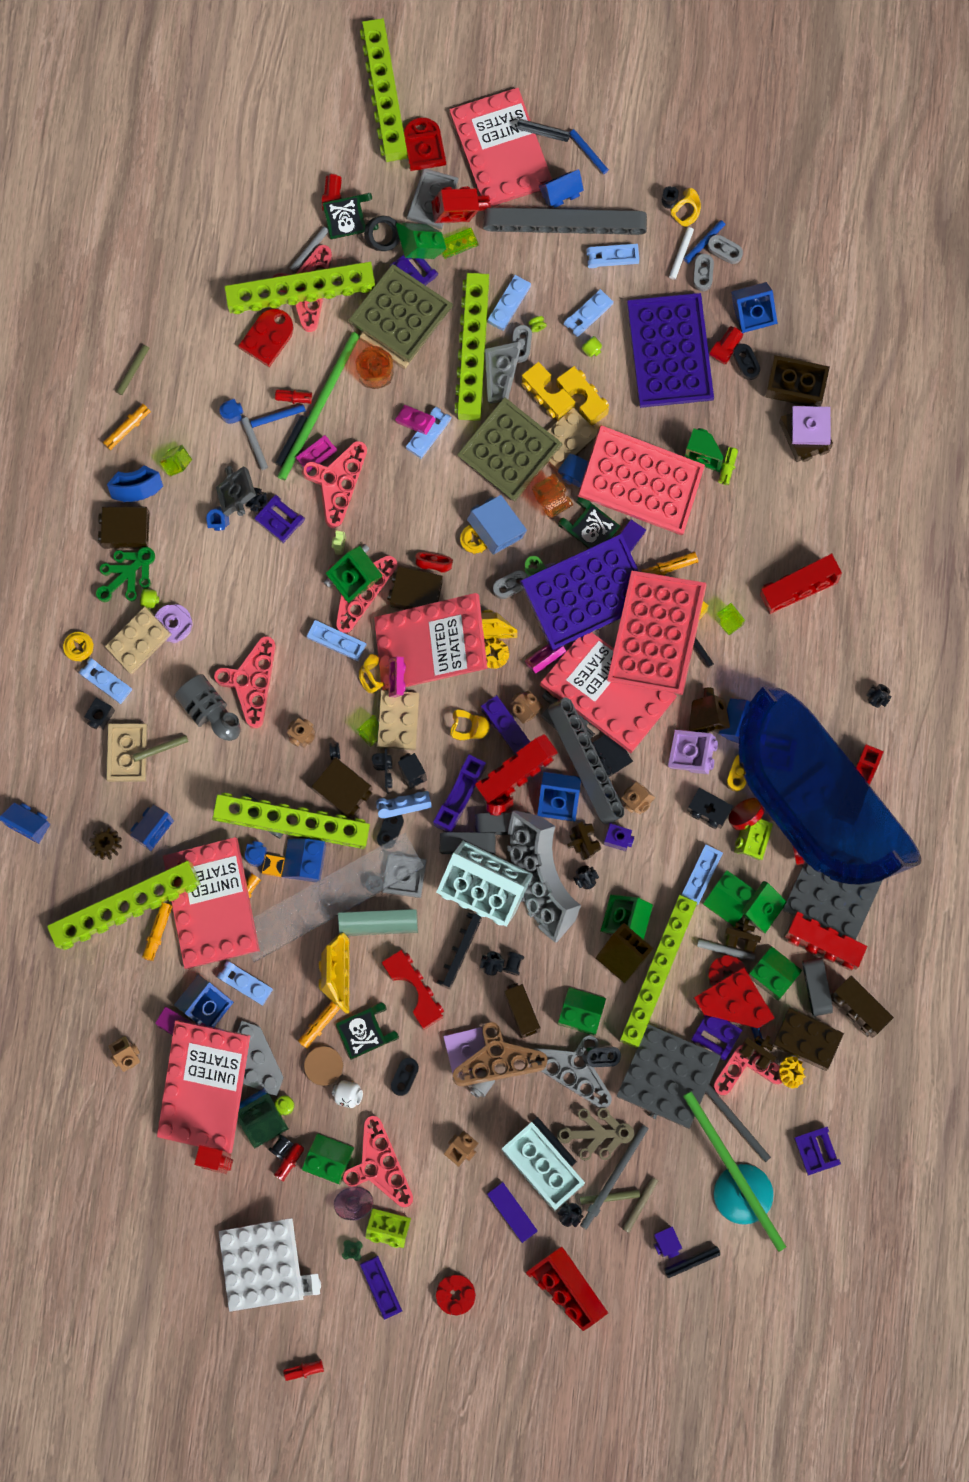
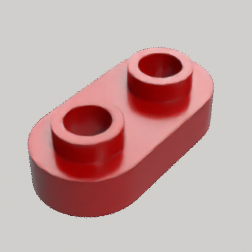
M419 552L416 554L415 564L421 569H433L445 573L452 569L453 559L445 555Z
M504 795L490 803L486 802V811L490 812V815H501V813L513 807L514 797H506Z

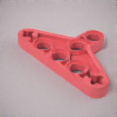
M326 245L318 246L296 274L315 271L319 267L329 269L332 260L331 249ZM323 251H326L327 255L324 256L323 263L321 262V254ZM277 273L273 276V278L287 276L291 274ZM302 287L301 289L296 290V291L301 292V291L305 290V288ZM323 298L314 301L318 303V307L314 310L308 308L310 302L302 301L296 304L300 323L304 331L313 332L317 329ZM310 314L312 315V324L307 326L306 322L309 321Z
M363 442L353 443L328 467L315 462H309L302 469L305 479L321 486L325 522L330 528L339 527L344 520L367 454V447ZM360 447V451L363 453H360L357 459H353L356 454L354 449ZM354 463L357 466V471L350 472L347 465ZM310 466L314 467L316 469V475L309 476L306 472V468ZM324 474H332L334 481L327 483L324 480ZM348 480L351 483V488L348 490L344 489L341 482ZM342 497L345 500V505L342 507L337 506L335 499ZM337 510L339 512L337 514L336 519L339 521L332 523V519L330 517H332L335 514V511Z
M386 556L373 562L377 569L380 568L381 571L385 568L384 562L388 563L391 561L393 568L389 567L385 574L381 572L383 575L382 584H374L367 589L372 593L371 599L365 600L360 594L348 603L341 594L336 622L338 631L345 634L352 631L395 572L397 561L394 557ZM353 605H358L361 608V613L353 615L350 608ZM349 616L352 618L348 623L350 628L341 629L340 622L344 623Z
M271 637L261 638L238 670L220 668L214 674L216 683L219 686L236 688L246 722L249 727L254 729L261 727L264 722L276 650L275 642ZM266 642H269L272 646L268 647L267 654L271 655V657L267 655H260V652L262 654L265 653V649L262 645H265ZM263 659L269 661V666L266 669L259 667V662ZM222 672L229 675L228 680L225 682L218 680V676ZM240 675L247 677V682L243 685L237 683V678ZM264 678L266 680L265 686L257 687L255 684L256 680ZM256 696L263 698V702L259 706L252 703L253 698ZM251 707L255 710H262L261 712L257 711V718L260 720L256 721L255 724L250 720V718L254 717V710L250 711Z
M368 1117L364 1123L362 1164L348 1169L343 1176L344 1182L349 1187H355L370 1181L397 1205L403 1208L409 1207L413 1202V1195L384 1126L378 1117ZM370 1120L379 1123L376 1126L378 1133L381 1130L383 1131V1134L376 1135L373 1139L371 1134L375 1133L372 1128H368ZM378 1138H384L387 1141L384 1149H378L375 1146ZM386 1156L394 1158L395 1162L392 1167L384 1166L383 1159ZM368 1164L375 1165L376 1172L374 1175L370 1176L365 1173V1167ZM350 1172H355L358 1175L357 1182L353 1184L347 1181V1175ZM395 1174L402 1177V1183L399 1186H394L391 1183V1177ZM406 1185L407 1189H403L404 1194L410 1196L407 1204L399 1202L401 1194L400 1192L395 1194L394 1189H400Z

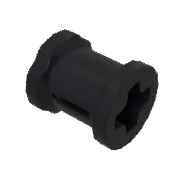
M668 186L663 190L662 205L665 208L672 209L678 202L679 191L677 188Z
M508 952L507 955L509 957L503 971L519 976V968L524 956Z
M280 1134L278 1141L268 1150L280 1160H283V1155L294 1144Z

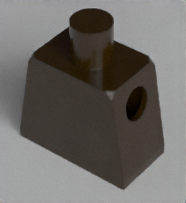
M703 688V698L692 701L689 731L711 733L730 728L725 700L714 695V688Z

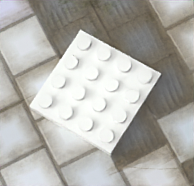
M293 1219L219 1231L229 1312L304 1300Z

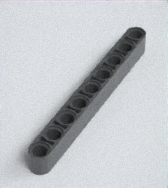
M486 208L484 210L483 229L491 232L642 235L647 232V213L643 211Z

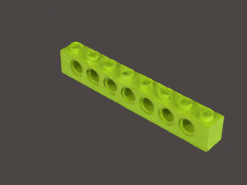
M384 18L363 21V29H360L361 40H365L366 45H363L364 57L368 56L369 60L365 62L367 73H371L372 77L368 78L370 89H374V95H371L372 104L377 106V111L374 112L376 123L379 122L380 128H377L378 139L383 141V145H380L381 156H385L386 162L408 159ZM373 39L378 40L377 42H371ZM381 56V58L375 59L374 57ZM378 72L384 73L383 75H377ZM387 89L385 92H380L379 90ZM384 105L390 106L387 109L382 108ZM386 122L393 123L392 125H385ZM391 138L396 139L394 142L388 141Z
M365 262L225 286L229 312L241 314L248 310L260 311L266 307L278 308L284 304L296 305L302 301L314 302L320 298L332 299L338 295L350 296L356 292L368 293L375 287L372 263ZM353 278L360 279L358 282L351 281ZM335 281L342 282L340 285H333ZM317 284H322V285H323L322 288H319V289L315 288V286H316ZM299 287L305 288V290L301 292L296 291ZM281 290L287 291L283 295L278 294V292ZM263 293L268 294V296L265 298L260 297V295ZM244 296L250 297L247 301L241 300Z
M467 273V279H463V291H466V296L462 297L461 308H465V312L461 314L460 325H464L463 332L459 334V343H462V349L458 350V360H461V367H457V378H460V384H456V396H459V402H455V413H458V420L481 421L489 274ZM478 292L480 293V295L474 297L471 295V293ZM472 309L479 311L477 314L470 313ZM470 327L478 328L474 332L468 330ZM470 344H474L477 347L475 349H469L467 346ZM468 362L475 363L473 367H469L466 364ZM468 379L474 380V383L469 385L466 384L465 381ZM466 397H472L473 401L465 402L464 399Z
M221 793V795L217 794L212 816L213 821L364 849L367 844L370 824L365 823L366 820L355 818L352 821L347 820V817L343 815L332 817L328 816L326 812L316 811V813H311L309 809L301 807L295 810L290 809V806L286 804L275 806L271 805L269 801L259 800V802L251 801L252 798L244 796L238 799L233 798V795L229 793ZM229 806H238L239 812L236 814L231 813ZM251 808L256 809L258 816L251 817L248 814V810ZM274 812L277 815V820H269L267 814ZM294 816L296 824H289L286 821V817ZM308 819L313 820L315 827L308 828L305 821ZM331 823L334 826V831H326L324 825ZM344 827L352 828L353 835H346L343 831Z
M186 861L56 921L47 927L55 947L67 950L74 946L73 943L87 941L92 938L91 935L97 932L98 934L104 933L114 924L116 926L127 922V918L132 916L134 918L144 914L145 910L149 908L156 909L166 900H176L180 897L179 894L195 891L197 886L201 885L193 863ZM177 878H181V879H182L181 885L178 886V887H175V886H174V881H175ZM163 886L164 892L161 895H157V888ZM142 894H146V901L139 903V897ZM128 902V909L122 912V904ZM110 910L111 916L105 920L104 913ZM92 918L93 925L87 928L86 922ZM75 926L76 932L70 936L69 929Z
M679 895L620 1042L636 1049L639 1047L697 905L696 901Z

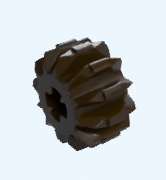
M108 827L106 832L103 828H100V834L95 831L93 832L96 838H90L89 841L94 844L89 848L90 850H95L93 853L95 857L100 855V859L104 860L107 855L108 859L111 860L112 853L116 856L119 855L116 849H122V845L117 843H120L122 838L117 837V831L112 832V829ZM108 840L110 844L106 845L104 848L102 842L105 843Z

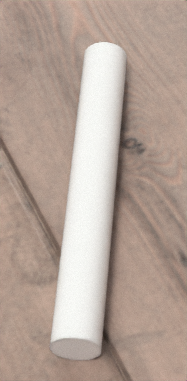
M687 227L669 275L670 279L675 280L694 231L693 228Z

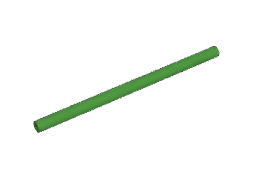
M352 332L277 475L279 479L285 481L289 475L296 457L303 448L360 338L357 333Z
M692 1091L688 1092L683 1096L775 1248L778 1252L782 1251L787 1246Z

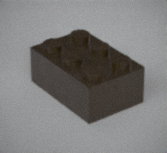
M775 355L765 397L804 406L816 403L817 407H821L830 366Z
M852 975L831 995L832 1003L838 1009L842 1008L847 1013L846 1017L852 1023L856 1022L861 1027L860 1031L866 1037H875L894 1018Z
M789 1009L773 1042V1046L778 1050L827 1071L844 1033L793 1009Z

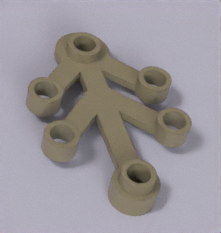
M583 1108L578 1112V1117L594 1130L571 1131L569 1128L563 1127L557 1132V1139L563 1144L569 1143L572 1139H594L587 1148L580 1151L579 1156L584 1161L591 1158V1154L606 1138L614 1139L607 1148L600 1150L599 1156L603 1160H608L611 1157V1153L620 1143H629L634 1137L633 1128L626 1123L619 1124L610 1115L607 1108H601L598 1111V1117L601 1120H605L614 1130H605L590 1115L589 1110ZM603 1110L608 1114L605 1118L600 1116V1112ZM586 1111L588 1113L587 1118H582L580 1113ZM627 1130L628 1136L622 1137L620 1132ZM562 1132H568L569 1137L563 1139L561 1137ZM603 1150H607L609 1152V1156L607 1158H604L601 1153ZM583 1151L589 1152L588 1158L582 1157Z

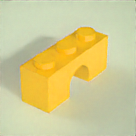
M537 362L522 375L521 384L527 392H532L535 401L546 408L547 414L552 419L555 418L559 421L572 408H575V401L564 389L555 394L546 392L544 387L551 381V374L540 362Z
M573 366L557 378L556 386L560 390L564 389L570 396L580 394L586 398L587 401L579 408V414L593 426L608 415L609 404L605 398L599 397L596 387L585 380V374Z

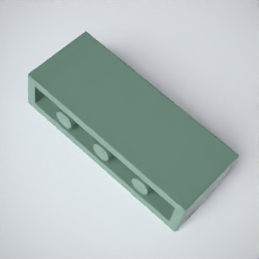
M416 909L338 913L339 933H345L346 936L418 933V914Z

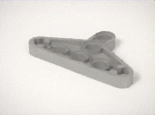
M584 1037L575 1052L533 1049L543 1052L549 1058L547 1065L549 1063H556L558 1066V1071L554 1074L547 1071V1065L540 1072L598 1108H607L612 1101L611 1095L594 1067L584 1064L582 1067L574 1065V1059L577 1056L583 1057L586 1050L584 1047L586 1040H593L595 1046H598V1041L595 1037ZM566 1073L574 1075L575 1080L572 1084L564 1082L563 1077ZM584 1083L589 1084L592 1088L591 1092L587 1095L580 1091V1087ZM595 1088L599 1090L596 1094L599 1096L605 1094L607 1096V1104H599V1099L595 1096L594 1100L590 1099Z

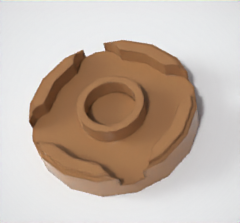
M325 1046L315 1048L309 1052L304 1063L305 1074L309 1080L320 1086H328L335 1083L342 1075L344 1067L339 1053L331 1047Z

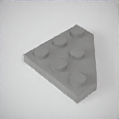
M242 1021L238 1033L251 1035L243 1085L257 1090L265 1088L267 1093L278 1096L284 1077L261 1027Z

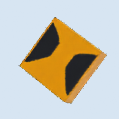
M266 854L262 874L282 877L285 858Z

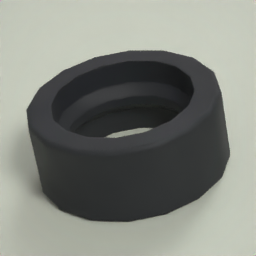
M390 216L372 218L367 223L364 231L366 243L370 248L376 251H388L395 248L400 241L396 227L397 221ZM381 222L388 224L393 232L391 241L384 245L377 243L373 237L374 227Z

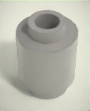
M484 1069L479 1070L476 1075L484 1077L486 1071ZM495 1080L468 1085L470 1093L477 1098L480 1096L485 1097L495 1083Z

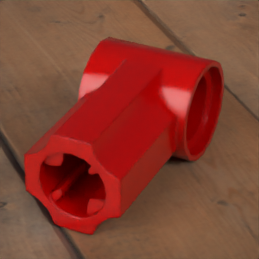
M337 174L326 176L325 191L322 195V211H324L323 203L342 199L340 195L342 178Z
M730 326L720 342L717 341L713 346L709 356L726 365L744 334L738 328Z

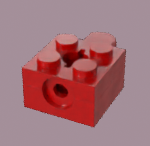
M468 186L459 189H453L452 187L442 188L431 202L434 223L470 222L478 211L491 208V203H489L490 196H478L477 188L470 189Z

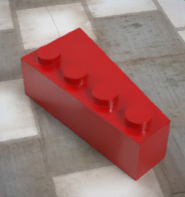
M831 553L792 574L781 577L775 583L765 584L762 587L763 589H761L760 596L769 614L838 584L842 572Z
M543 734L532 740L516 753L517 755L507 759L502 763V766L490 772L487 778L478 781L475 785L487 803L504 795L508 797L516 791L514 788L517 785L521 787L528 782L527 777L530 775L533 777L541 771L540 767L542 765L546 767L554 761L552 757L558 752L547 736Z
M797 911L785 935L789 944L797 947L799 945L804 946L807 952L815 955L817 953L822 954L825 960L832 963L835 961L842 963V967L852 971L859 968L868 946L846 935L840 937L838 936L839 932L830 927L822 928L818 921L802 918L804 914Z

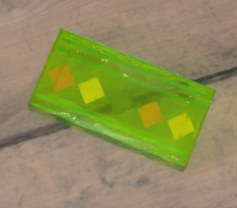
M472 228L444 238L446 250L442 254L444 259L479 246Z

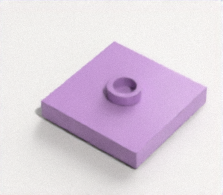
M793 406L792 444L830 445V407Z
M482 1027L444 1036L452 1073L459 1065L485 1047Z

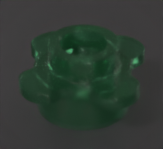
M344 1241L343 1259L348 1260L350 1258L359 1261L362 1258L360 1254L363 1247L362 1242Z

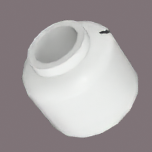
M342 1080L338 1085L334 1086L332 1096H334L337 1105L354 1108L360 1104L363 1091L359 1084Z

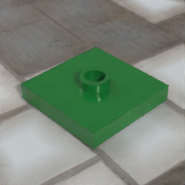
M763 881L742 910V913L761 932L766 933L785 907L786 901L768 882Z

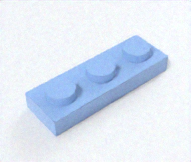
M515 275L487 322L504 331L530 289L531 283Z
M316 620L307 635V639L356 661H359L366 647L365 642Z
M705 845L681 896L696 901L697 905L699 904L723 852Z

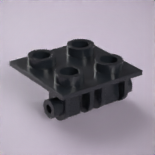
M607 735L600 737L592 743L608 777L633 762L627 751Z
M385 748V753H375L372 756V763L375 770L385 771V788L387 794H389V788H393L392 775L389 773V769H392L391 754H388L387 748Z

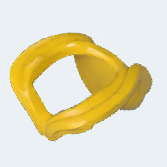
M693 188L684 190V198L679 200L670 209L672 217L684 227L696 221L701 209L699 195ZM690 203L694 207V211L690 217L681 221L676 216V212L683 204Z
M371 653L359 670V680L368 693H374L384 686V682H376L370 672L379 662V657ZM365 672H366V674H367L369 680H370V681L372 682V684L375 686V687L372 688V689H370V687L368 686L367 682L365 681V678H364V673H365Z
M455 710L453 712L454 723L451 726L450 734L452 738L457 740L481 739L487 735L490 725L485 717L472 715L464 710ZM458 717L470 719L472 727L468 733L463 734L455 731L458 725Z

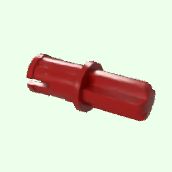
M296 389L294 391L276 390L275 400L293 402V404L295 402L312 404V392H299Z
M295 1143L287 1156L283 1157V1162L273 1175L284 1182L291 1169L296 1167L295 1163L303 1153L304 1147Z
M321 1359L306 1364L302 1362L299 1366L284 1369L283 1374L286 1381L301 1377L307 1378L308 1375L324 1372V1367Z

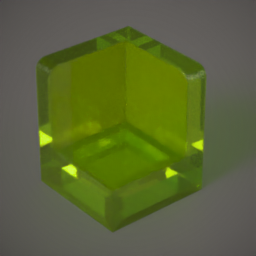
M183 445L168 450L160 460V464L169 477L183 472L192 461V458Z
M732 603L719 611L715 616L716 621L728 635L737 631L745 623V619Z
M372 715L357 729L358 735L370 747L378 741L379 722L375 715Z

